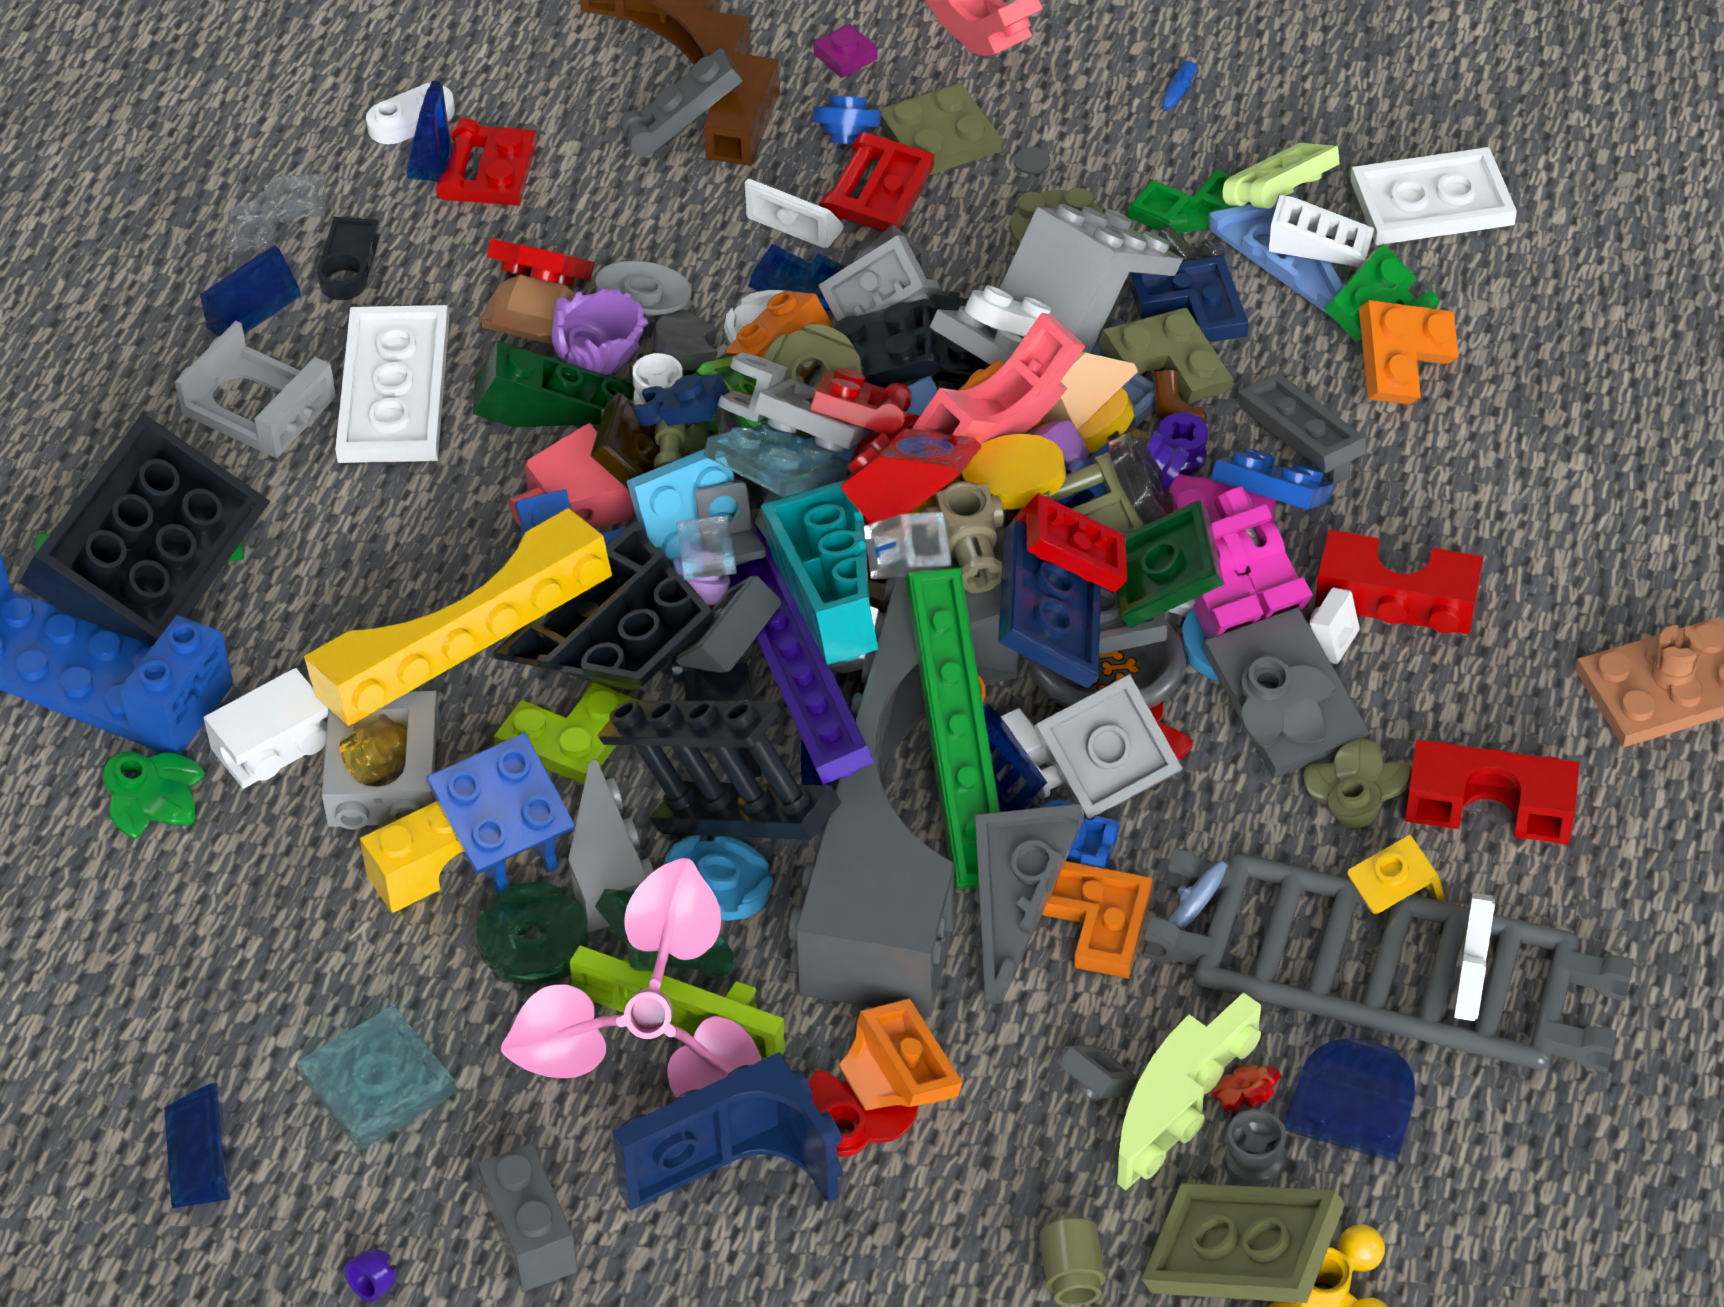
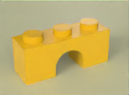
M437 801L360 838L367 878L391 913L441 890L439 876L443 867L453 857L464 852Z

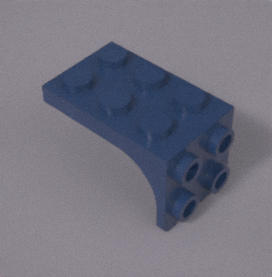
M780 1052L753 1065L737 1067L725 1078L700 1090H689L681 1094L674 1102L649 1114L636 1115L627 1120L622 1127L613 1130L619 1192L631 1211L733 1161L754 1155H771L787 1159L801 1167L810 1176L828 1203L839 1197L838 1177L843 1175V1170L837 1156V1145L841 1143V1135L832 1116L827 1111L820 1114L812 1102L813 1094L810 1085L802 1071L799 1069L792 1071Z

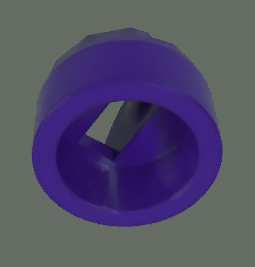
M368 1249L359 1253L345 1265L344 1272L348 1284L365 1301H377L396 1282L398 1269L396 1265L390 1266L387 1263L391 1257L388 1252L380 1249Z

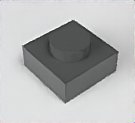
M1098 1045L1070 1046L1059 1063V1066L1075 1077L1072 1081L1073 1085L1080 1092L1095 1100L1126 1097L1138 1080L1136 1075Z

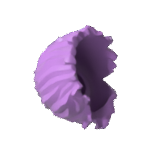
M600 288L596 293L589 295L577 292L572 301H568L565 297L557 298L555 301L551 338L555 353L565 363H570L603 375H609L618 371L640 347L638 344L643 328L648 325L647 318H643L644 309L641 302H635V300L630 299L631 295L628 293L622 295L619 289Z

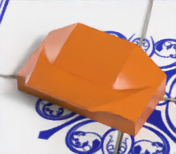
M910 998L860 1011L857 1021L856 1038L846 1056L839 1063V1069L865 1111L893 1105L912 1107L958 1097L963 1082Z

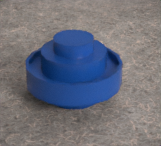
M829 95V107L813 106L812 123H823L822 133H832L831 143L853 144L859 133H869V127H881L882 111L866 110L867 98Z

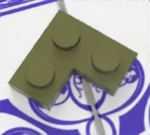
M1187 308L1103 329L1098 341L1108 358L1134 363L1138 371L1136 374L1159 368L1177 370L1179 392L1187 404L1228 392L1234 381Z

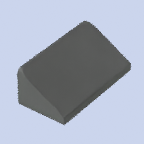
M757 575L754 577L750 576L732 586L712 609L714 619L679 651L675 661L683 667L713 672H728L732 670L780 607V598Z

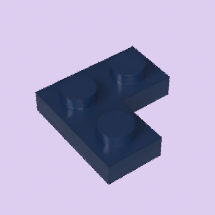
M1224 255L1184 261L1181 263L1175 276L1129 272V286L1140 317L1159 315L1187 308L1209 342L1248 336L1249 322Z

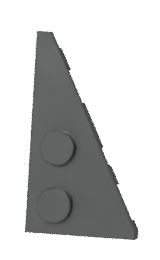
M1081 804L975 815L984 992L988 1004H998L1004 1001L1084 821V812Z

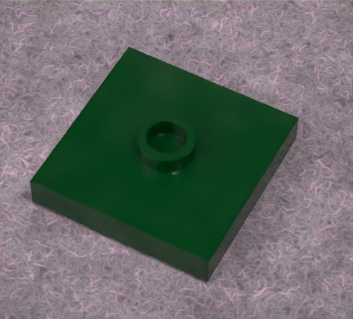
M1200 499L1125 534L1127 581L1116 591L1121 618L1129 628L1225 585L1209 512Z

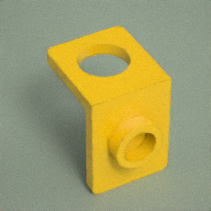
M1411 835L1355 865L1347 872L1350 881L1374 914L1382 912L1426 887L1433 899L1446 902L1439 875Z

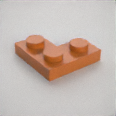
M1368 300L1359 307L1368 400L1413 404L1421 398L1417 360L1449 364L1459 357L1454 312Z
M1065 861L1042 915L1083 923L1075 952L1074 968L1127 979L1130 978L1152 894L1153 878Z

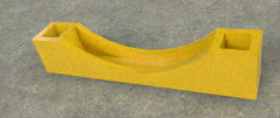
M569 508L526 531L518 549L505 566L487 583L462 600L435 613L405 623L376 629L348 631L305 655L304 659L315 696L349 727L611 577L612 573L604 536Z

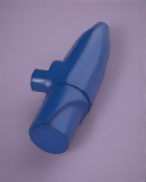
M1182 62L1178 71L1173 76L1163 96L1162 109L1164 111L1174 107L1191 86V80L1197 72V66L1193 62Z

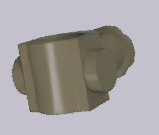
M957 482L951 484L945 490L935 493V505L924 507V520L929 538L937 537L940 549L958 560L965 590L969 593H983L992 590L1001 583L1002 562L995 558L993 547L998 539L995 528L1003 527L1004 523L1003 509L999 496H991L987 484L978 485L972 482ZM978 571H979V574H980V577H979V578L975 576V575H977Z

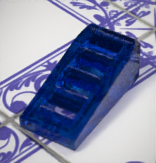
M431 81L419 113L406 169V177L415 180L438 182L441 174L446 171L452 150L443 85H441V81Z
M983 706L990 753L992 754L996 748L1001 752L992 763L999 809L1001 812L1023 810L1047 784V781L1005 721L991 706ZM1010 762L1014 766L1013 769L999 782L996 777L997 774ZM1022 775L1028 783L1011 799L1007 791Z

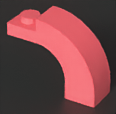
M926 0L938 21L970 52L981 56L994 55L1032 37L1028 28L1031 26L1028 17L1043 9L1039 0H1017L1011 4L1005 3L1002 0Z
M1041 313L1008 361L994 375L983 383L966 390L939 388L912 429L976 438L980 444L999 436L1025 434L1051 410L1068 389L1061 380L1086 345L1052 314Z

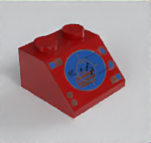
M903 428L890 439L882 432L859 451L860 454L847 465L852 473L841 484L840 488L880 536L958 477L982 446L976 438Z

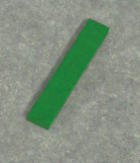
M961 567L911 571L905 576L948 857L954 863V890L979 888L975 815L1000 812Z

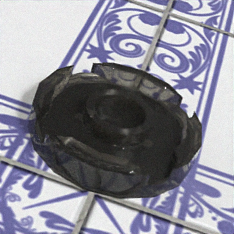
M1126 433L1111 441L1109 452L1115 472L1130 503L1143 522L1148 524L1174 512L1177 509L1172 493H1169V490L1163 492L1160 479L1163 478L1161 475L1162 471L1141 439Z

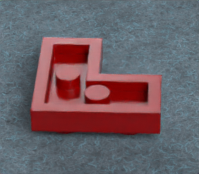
M490 238L486 256L501 260L500 270L529 276L531 267L530 277L573 287L575 278L590 281L595 262L492 238Z

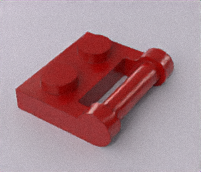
M469 118L457 120L452 131L454 145L446 172L439 177L436 187L437 195L443 200L520 206L537 145L536 130L480 126L476 121ZM472 147L484 148L476 179L465 180L464 174Z
M859 133L852 144L853 154L833 190L824 194L818 206L830 210L839 221L846 219L883 232L893 224L900 230L935 166L934 154L871 133ZM878 159L879 162L859 198H851L850 196L869 162Z
M836 368L835 373L825 370L815 391L810 411L881 433L893 434L898 432L905 422V412L912 403V393L902 383L895 382L889 384L886 388L864 382L865 376L861 373L846 368Z

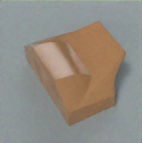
M518 275L499 283L481 318L482 328L553 345L551 338L555 301L561 297L572 301L576 294L565 285Z

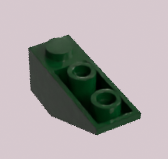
M497 341L475 377L473 415L512 427L587 425L589 423L591 425H600L601 410L605 409L606 403L618 392L632 401L634 386L631 383Z

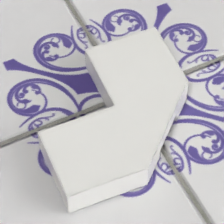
M1472 893L1454 1018L1475 1021V1018H1478L1495 906V899H1492L1491 895Z

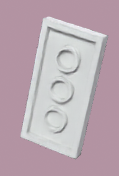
M448 305L350 307L335 448L338 463L438 461L449 330Z

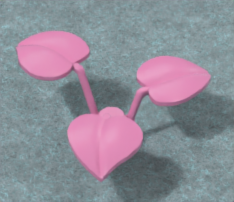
M677 859L656 869L635 890L626 908L625 930L629 942L638 950L658 951L649 988L637 991L630 998L624 1014L601 1016L595 1019L594 1003L581 989L568 984H554L538 990L522 1006L510 1032L502 1043L501 1051L509 1060L539 1075L554 1078H573L587 1074L595 1069L604 1059L607 1046L598 1028L627 1026L635 1036L643 1039L656 1038L665 1033L668 1037H674L685 1044L672 1054L668 1063L667 1075L669 1085L676 1098L689 1090H700L725 1078L737 1067L753 1065L761 1061L758 1048L750 1034L741 1025L728 1018L713 1016L705 1019L698 1026L693 1037L670 1022L673 1016V1006L669 997L660 991L668 954L670 953L672 956L682 960L697 958L713 946L721 928V911L717 898L691 859Z

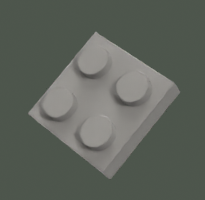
M1130 674L1044 719L1033 727L1075 804H1081L1084 819L1091 820L1095 815H1101L1179 773L1183 769Z

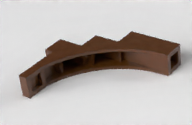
M580 0L581 12L625 18L640 24L678 47L694 65L703 57L711 56L719 48H722L732 59L743 82L710 107L704 125L706 159L747 166L752 165L780 94L779 59L748 55L750 52L749 18L747 16L720 13L721 0Z

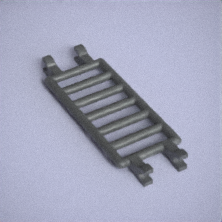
M1174 848L1168 864V871L1171 874L1167 883V890L1177 892L1183 885L1187 888L1193 886L1215 864L1203 862L1191 852ZM1244 853L1234 855L1229 868L1227 867L1220 885L1213 894V896L1219 897L1206 936L1179 930L1170 921L1153 916L1150 917L1145 932V940L1148 942L1143 958L1162 963L1174 960L1196 966L1194 979L1202 987L1238 996L1244 992L1254 1000L1536 1070L1546 1068L1553 1054L1577 1060L1586 1068L1608 1073L1617 1030L1604 1027H1590L1585 1030L1561 1024L1560 1020L1570 983L1594 988L1605 997L1625 1001L1635 960L1617 955L1600 958L1579 953V938L1572 932L1493 913L1490 936L1499 937L1475 1029L1472 1031L1440 1023L1465 931L1467 930L1470 908L1412 894L1385 909L1389 911L1363 1003L1329 995L1356 904H1367L1348 878ZM1249 877L1281 885L1252 976L1219 968ZM1302 890L1335 898L1307 989L1274 982ZM1411 916L1444 924L1418 1017L1385 1009ZM1521 943L1554 951L1530 1045L1497 1037Z

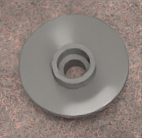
M622 261L613 263L602 268L595 278L596 292L600 288L619 289L622 295L628 293L631 295L630 299L635 300V302H641L644 309L643 318L676 312L690 302L692 294L691 285L684 276L666 266L651 262Z

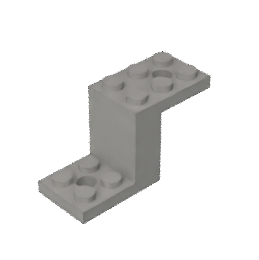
M1059 204L1057 209L1037 207L999 289L1011 295L1015 301L1022 302L1024 297H1030L1049 306L1052 309L1050 314L1057 318L1086 345L1082 352L1090 354L1129 272L1175 276L1183 258L1168 250L1171 243L1166 239L1148 231H1144L1142 235L1131 229L1133 221L1116 211L1106 209L1105 214L1085 206L1079 211L1065 204ZM960 306L958 311L937 310L930 328L990 365L998 359L1006 363L1024 338V336L999 330L976 320L965 312V306Z

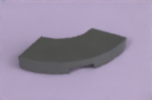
M687 310L668 313L659 318L656 323L653 349L656 353L673 356L680 362L683 372L697 371L703 363L716 360L718 351L712 348L711 345L715 343L718 328Z

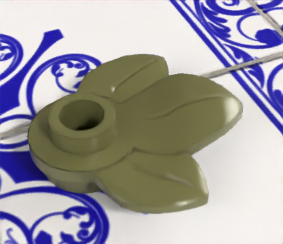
M1357 738L1345 743L1337 751L1334 763H1309L1304 770L1303 778L1306 791L1312 799L1328 804L1331 814L1342 825L1349 828H1360L1376 820L1383 801L1401 795L1406 790L1411 779V766L1405 762H1389L1384 764L1382 752L1378 744L1366 738Z

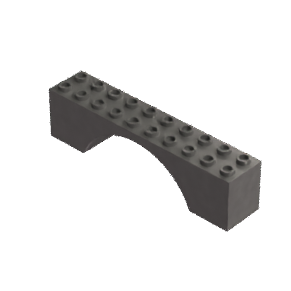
M914 514L909 535L900 534L896 549V565H900L898 573H889L887 578L884 601L885 604L889 605L886 613H878L875 626L879 650H876L875 653H866L862 669V683L866 684L864 693L856 692L854 694L851 706V713L874 763L858 769L857 772L849 777L838 778L829 782L841 803L815 835L814 851L818 852L816 863L807 862L804 869L801 893L806 898L803 907L795 906L793 908L789 924V940L795 941L790 969L791 973L799 974V991L801 996L872 1008L910 998L921 1016L932 1017L954 930V863L934 852L919 840L902 822L891 806L881 781L895 750L907 734L926 717L905 576L911 571L959 568L960 566L956 558H952L940 549L937 537L929 538L924 516ZM997 527L995 531L998 539L993 547L995 558L1002 562L1004 530L1006 528ZM979 571L977 575H975L978 578L980 577ZM1001 583L992 590L983 593H969L964 589L978 675L982 678L985 685L1017 678L1023 655L998 643Z

